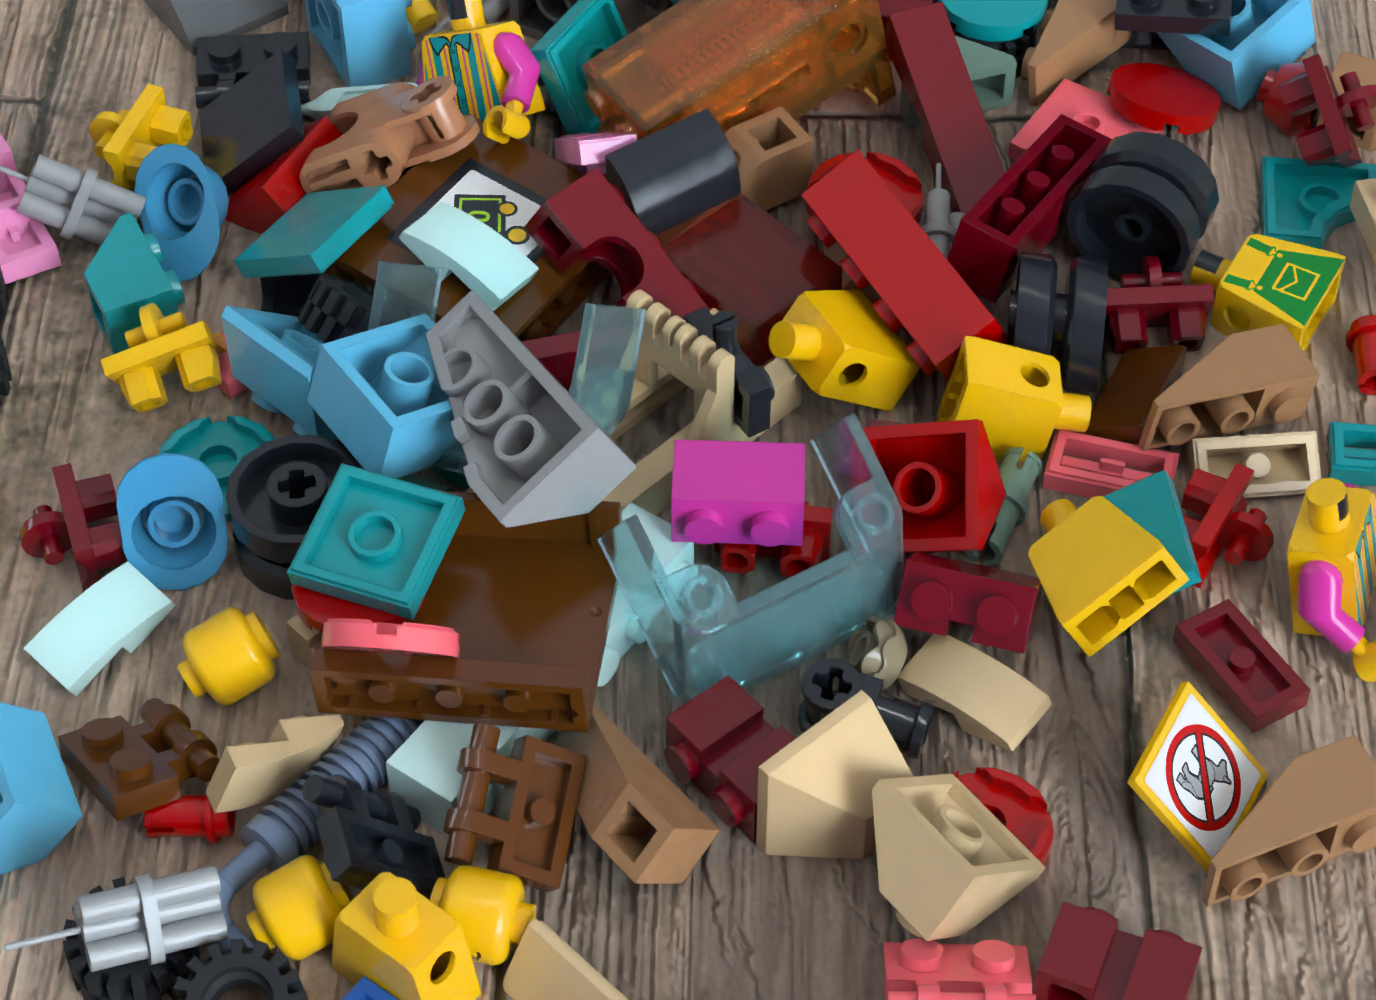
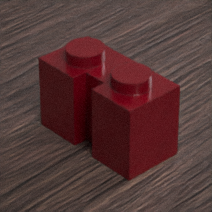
M916 551L906 560L894 621L898 626L942 636L947 635L955 622L973 625L974 631L971 642L1024 654L1032 640L1043 587L1038 577Z
M727 675L666 716V749L664 750V757L669 768L679 780L684 783L691 781L708 798L714 813L725 825L729 827L736 825L755 843L757 831L758 767L796 738L782 725L775 730L763 718L764 708Z
M1063 901L1037 970L1033 994H1036V1000H1189L1203 947L1186 942L1180 936L1165 930L1152 931L1146 929L1142 938L1118 930L1119 919H1116L1102 909L1094 907L1082 908Z

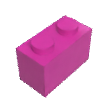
M675 439L671 495V542L760 544L769 547L778 545L802 546L805 498V443Z

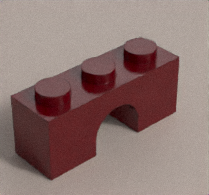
M597 167L546 200L524 226L561 274L581 262L601 264L614 274L620 285L621 299L599 321L602 326L623 322L626 331V303L631 294L639 289L653 298V304L660 302L671 311V317L678 315L684 320V315L700 308L706 307L710 310L702 300L695 284L682 275L663 251L658 238L651 231L646 230L625 203L619 189L609 183Z

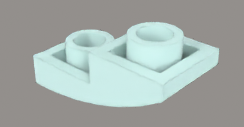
M440 202L410 225L399 236V239L441 281L453 272L492 311L496 310L529 283L539 270L524 253L495 230L466 212L443 202Z
M126 562L73 600L40 630L23 649L68 691L77 696L122 647L129 653H132L176 605L134 566Z

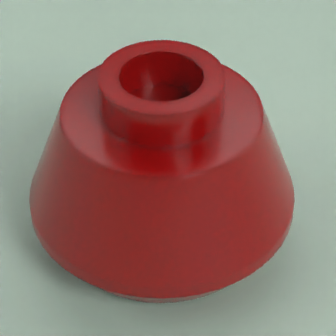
M1284 63L1279 71L1269 69L1257 95V101L1265 103L1263 115L1288 137H1294L1296 134L1308 130L1319 109L1317 108L1291 118L1280 95L1278 85L1304 72L1303 63Z

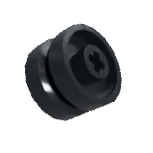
M1132 132L1115 137L1100 151L1090 168L1088 178L1081 183L1070 202L1065 219L1069 238L1082 257L1108 259V276L1120 281L1121 274H1140L1141 262L1144 256H1157L1162 273L1182 272L1191 259L1198 240L1204 235L1214 217L1219 202L1216 179L1201 157L1185 144L1161 134Z
M1020 252L1016 290L1010 291L1006 335L1011 341L1007 345L1050 355L1051 350L1059 351L1058 361L1060 364L1062 388L1072 391L1095 392L1100 370L1106 317L1108 259L1075 257L1068 266L1065 293L1063 294L1056 293L1057 263L1052 254Z
M286 436L265 442L242 457L230 474L226 502L229 518L233 526L236 556L243 575L260 591L285 600H294L291 590L292 584L287 571L341 463L364 469L344 444L321 436Z

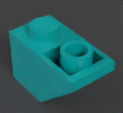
M131 212L118 218L84 272L93 317L113 354L130 348L124 333L142 326L139 317L140 307L155 303L163 316L166 317L178 312L177 306L185 303L184 293L173 269L164 272L161 267L164 265V261L156 237L151 231L143 234Z

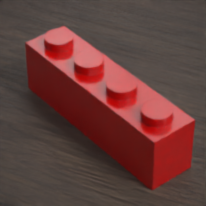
M858 149L801 194L815 212L806 222L828 249L838 242L848 254L838 263L861 291L871 284L881 296L872 306L893 333H896L903 326L907 329L915 341L908 345L906 350L928 377L939 370L945 379L949 381L964 336L978 337L1006 345L1011 341L995 318Z

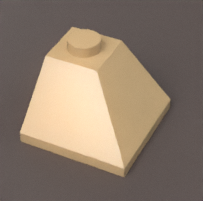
M860 690L758 767L756 847L765 855L864 859L876 850L872 788L879 779L913 777V774L873 700L864 691Z
M953 774L879 779L872 788L879 892L897 910L896 917L901 925L917 937L931 941L966 934L1035 881L1046 868Z

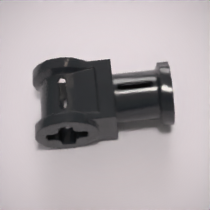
M826 658L817 660L809 665L803 674L801 692L804 700L799 706L798 724L800 730L804 733L820 721L821 713L830 714L862 690L873 700L896 745L907 749L908 757L919 759L929 733L936 702L925 699L921 704L884 694L882 693L883 679L859 673L851 664L841 659ZM834 677L839 678L838 691L832 690Z

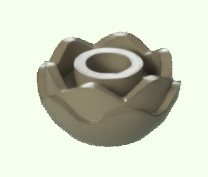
M868 615L866 627L853 632L847 641L848 658L845 662L851 664L859 673L883 679L882 691L886 690L895 681L906 660L908 646L902 630L888 616L883 620L874 615Z

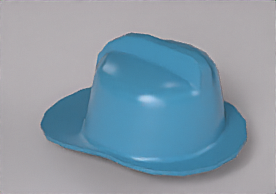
M169 143L154 148L143 159L136 174L134 192L146 197L140 217L144 234L151 231L157 239L164 265L161 266L164 272L173 269L181 283L195 279L208 267L215 255L220 236V227L228 214L229 197L227 187L220 175L209 166L204 165L198 155L186 146Z
M162 453L144 458L127 470L118 485L116 502L123 550L127 561L154 586L160 589L185 590L203 584L217 573L227 554L228 533L223 495L216 475L202 461L185 454Z

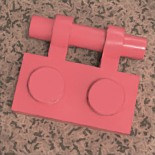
M912 938L903 943L884 942L883 979L885 1000H1036V994H1032L1033 983L1026 945H1011L1001 940H983L976 944H942L934 940L926 941L924 938Z

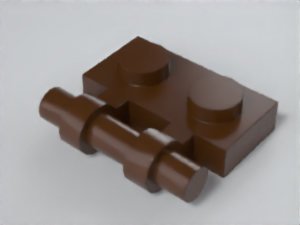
M152 698L147 700L140 709V715L145 721L144 723L131 726L121 715L113 718H98L87 722L78 730L58 736L62 761L116 821L181 799L179 782L196 776L204 782L211 781L220 761L217 757L216 746L203 732L190 730L191 723L189 718L176 705L165 704L161 699Z
M474 724L469 747L461 749L456 769L462 775L456 806L447 810L443 831L449 835L444 860L461 866L472 865L476 843L479 841L491 845L486 869L514 874L521 879L523 885L544 892L560 889L587 756L526 735L514 740L511 757L496 753L501 730L490 724ZM490 781L504 785L498 817L483 813Z

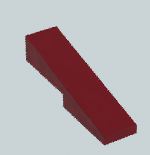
M941 1L889 14L883 43L924 128L925 133L922 147L935 174L936 164L941 163L942 165L941 187L950 194V207L953 213L962 212L966 214L1000 179L1005 171L943 2Z

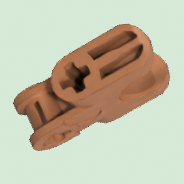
M450 76L435 77L417 87L404 82L392 83L336 104L331 110L328 119L343 135L331 143L315 148L309 154L300 171V182L306 193L382 185L388 188L397 182L403 169L428 160L433 162L445 158L468 146L479 134L480 126L472 115H463L453 99L457 93V86Z

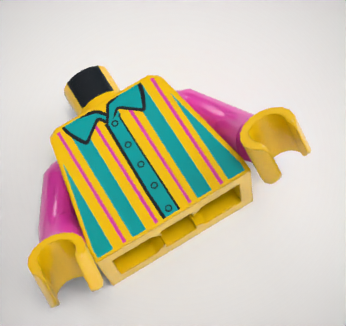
M446 0L452 29L424 36L421 42L422 62L416 84L419 86L423 82L435 77L450 76L457 86V93L453 99L463 115L471 114L484 121L483 133L486 137L501 144L508 143L510 137L515 139L525 137L530 130V122L525 116L544 111L545 105L537 82L541 71L540 63L526 45L520 25L514 20L486 24L482 0Z
M1322 478L1314 481L1306 489L1288 544L1287 561L1294 633L1323 636L1342 653L1351 651L1353 653V664L1358 676L1366 682H1376V640L1369 642L1363 636L1365 633L1363 625L1376 585L1375 493L1368 489H1361L1354 484L1343 483L1338 479Z

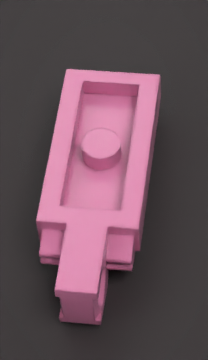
M617 132L564 135L561 138L553 139L555 159L582 174L590 172L595 167L602 174H606L605 155L637 141L638 138L636 134Z

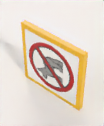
M1186 681L1180 683L1127 783L1208 874L1211 859L1247 817L1269 774L1191 683Z

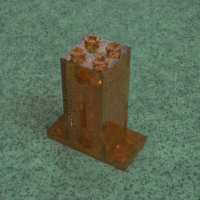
M681 0L582 65L589 87L584 92V97L588 106L601 123V126L596 129V133L617 132L636 134L638 140L705 108L711 112L725 133L732 126L780 106L794 120H797L846 86H849L856 93L863 91L878 106L897 95L878 0Z

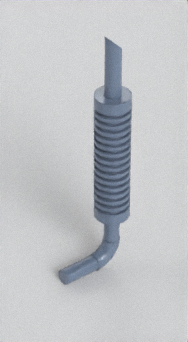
M369 716L368 719L360 723L359 727L354 728L349 736H345L329 753L322 756L320 761L314 763L310 770L305 771L300 779H296L280 796L273 799L270 805L265 806L260 814H256L241 828V837L246 847L218 871L221 885V893H219L221 911L226 920L228 939L210 943L211 945L218 943L221 950L225 951L231 949L230 939L243 938L247 947L254 948L255 943L235 926L229 916L228 908L231 900L242 887L264 868L273 872L294 859L306 855L310 848L318 844L320 835L316 820L323 816L324 813L321 812L317 804L308 802L303 797V785L307 778L313 774L326 778L334 774H340L356 780L360 783L362 790L372 793L378 787L383 786L388 779L386 761L425 720Z

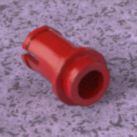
M1365 315L1351 323L1350 329L1345 336L1346 347L1350 352L1354 353L1358 389L1364 394L1376 395V315Z
M181 795V799L144 811V828L147 829L146 835L148 838L206 837L210 844H217L220 842L221 837H232L236 826V810L214 813L207 795Z

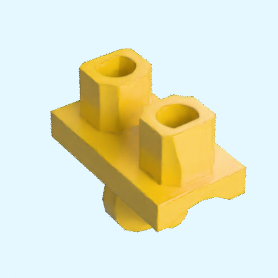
M148 83L130 111L121 109L118 113L111 111L98 113L89 125V134L96 144L93 150L99 158L105 159L112 168L114 179L111 183L131 190L135 184L136 174L143 159L161 144L172 143L186 146L193 136V127L189 111L167 106L164 87Z
M150 303L139 309L142 326L124 333L130 348L100 359L105 377L120 385L132 409L139 413H145L164 406L168 402L161 376L179 370L184 388L191 393L200 392L221 384L218 354L226 352L227 348L223 335L220 332L213 333L203 320L188 326L186 316L182 311L164 317L155 303Z

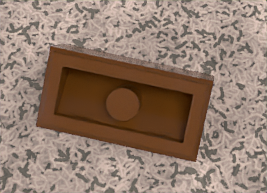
M1169 345L1126 349L1091 411L1087 431L1081 433L1138 445L1153 401L1182 376L1187 347Z

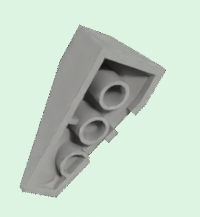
M473 290L426 333L440 387L448 395L454 415V420L450 422L454 437L462 444L468 464L463 467L467 483L506 528L589 513L637 468L636 464Z

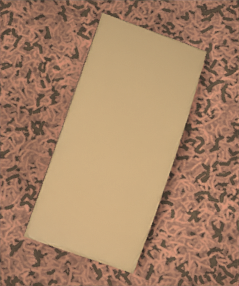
M933 634L897 676L906 695L921 701L927 699L936 702V707L954 714L963 732L1013 752L1052 705L1049 695L1017 672L982 651L949 635Z
M340 714L313 717L295 716L290 719H280L269 742H246L236 746H226L205 792L214 813L256 806L280 796L286 788L290 787L296 779H300L305 771L310 770L314 763L320 761L321 757L329 753L334 747L345 725Z

